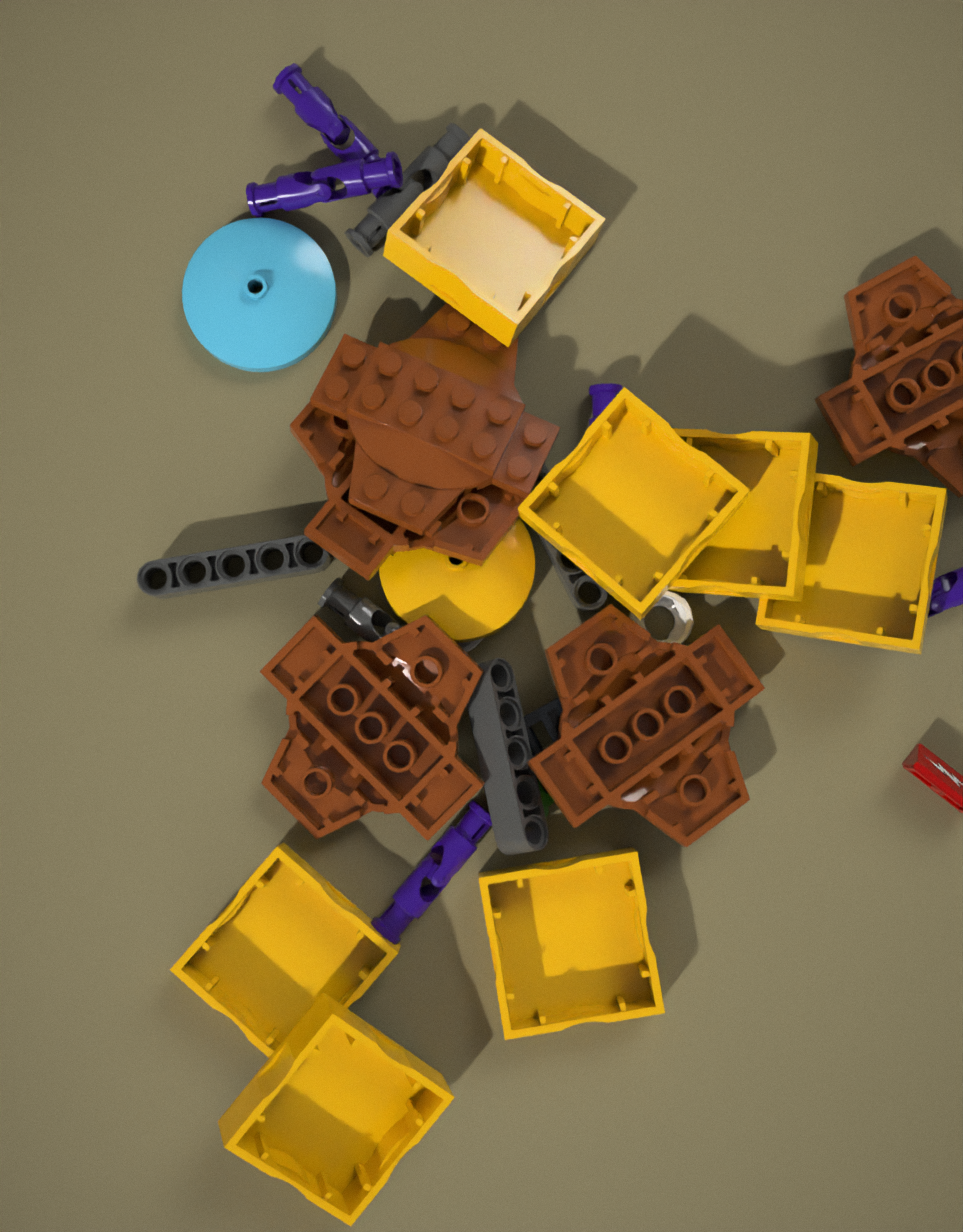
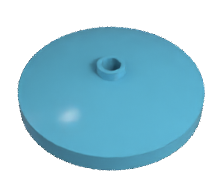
M248 218L223 226L206 238L197 248L185 271L182 286V302L184 313L192 332L203 347L215 358L240 370L270 372L284 369L300 362L321 344L335 316L337 287L326 255L307 233L281 220ZM263 286L261 292L256 294L251 293L255 291L256 287Z

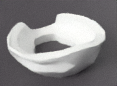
M666 591L653 607L661 606L671 611L674 616V626L668 635V639L656 641L683 644L690 635L694 625L692 610L684 598L676 593ZM630 612L629 618L647 630L644 622L645 617L640 620Z

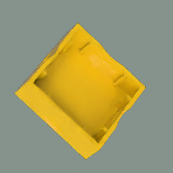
M480 128L448 163L440 179L432 187L422 192L388 229L383 256L509 348L595 244L605 218L561 186L540 176L523 158Z
M624 387L587 428L577 447L550 470L520 504L517 510L523 521L636 617L642 620L744 504L750 489L706 453L699 451L682 440L667 421Z
M672 428L682 440L710 456L749 488L750 492L744 504L667 591L802 602L818 442L811 433L751 431L741 434H723L707 429Z
M815 473L802 602L760 598L755 624L760 629L921 655L948 499L947 488L896 482L862 483L845 479L841 476Z
M283 842L271 852L239 889L237 896L218 918L206 927L170 971L213 1009L220 1011L233 1020L246 1035L247 1039L270 1058L322 992L348 1009L354 1001L366 992L396 957L401 945L399 943L395 945L383 937L370 923L372 921L370 917Z
M633 847L478 873L505 1040L562 1031L573 1025L585 1022L610 1023L665 1013L656 957L648 937L646 925L647 904L638 851Z
M322 992L218 1120L224 1148L267 1175L290 1183L309 1201L349 1226H352L386 1184L400 1159L413 1146L419 1143L455 1097L440 1072Z

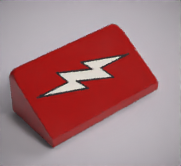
M917 744L903 761V768L960 813H963V776L924 745Z

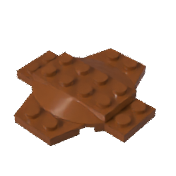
M915 255L855 287L844 295L855 356L850 366L848 380L819 395L814 400L852 467L887 449L899 455L915 458L960 498L963 497V300L957 299L950 293L952 288Z
M448 303L406 340L388 345L380 342L378 347H374L344 334L316 386L310 402L312 406L346 420L349 432L356 441L349 504L423 536L457 502V497L466 489L477 487V490L493 484L526 499L536 484L559 434L560 427L524 412L526 404L522 403L519 393L514 386L519 336L508 348Z
M309 402L290 424L291 433L325 478L328 500L304 529V534L368 581H370L390 554L394 556L396 552L412 551L421 548L482 566L520 517L517 508L525 498L490 484L477 490V487L464 490L457 497V502L423 536L349 504L356 441L349 432L346 420L318 409Z
M610 604L544 650L563 710L560 716L558 738L556 741L529 759L527 763L573 828H577L608 805L636 811L680 845L688 847L750 800L735 751H731L728 739L731 727H734V711L763 691L765 687L720 624L708 630L688 646L676 642H657L650 636L651 633Z
M314 615L259 671L287 699L286 715H289L290 726L285 738L281 740L261 784L316 840L361 818L365 814L376 811L384 812V814L400 813L428 841L484 786L485 782L457 755L459 753L457 725L484 670L429 615H425L374 642H344L318 615Z

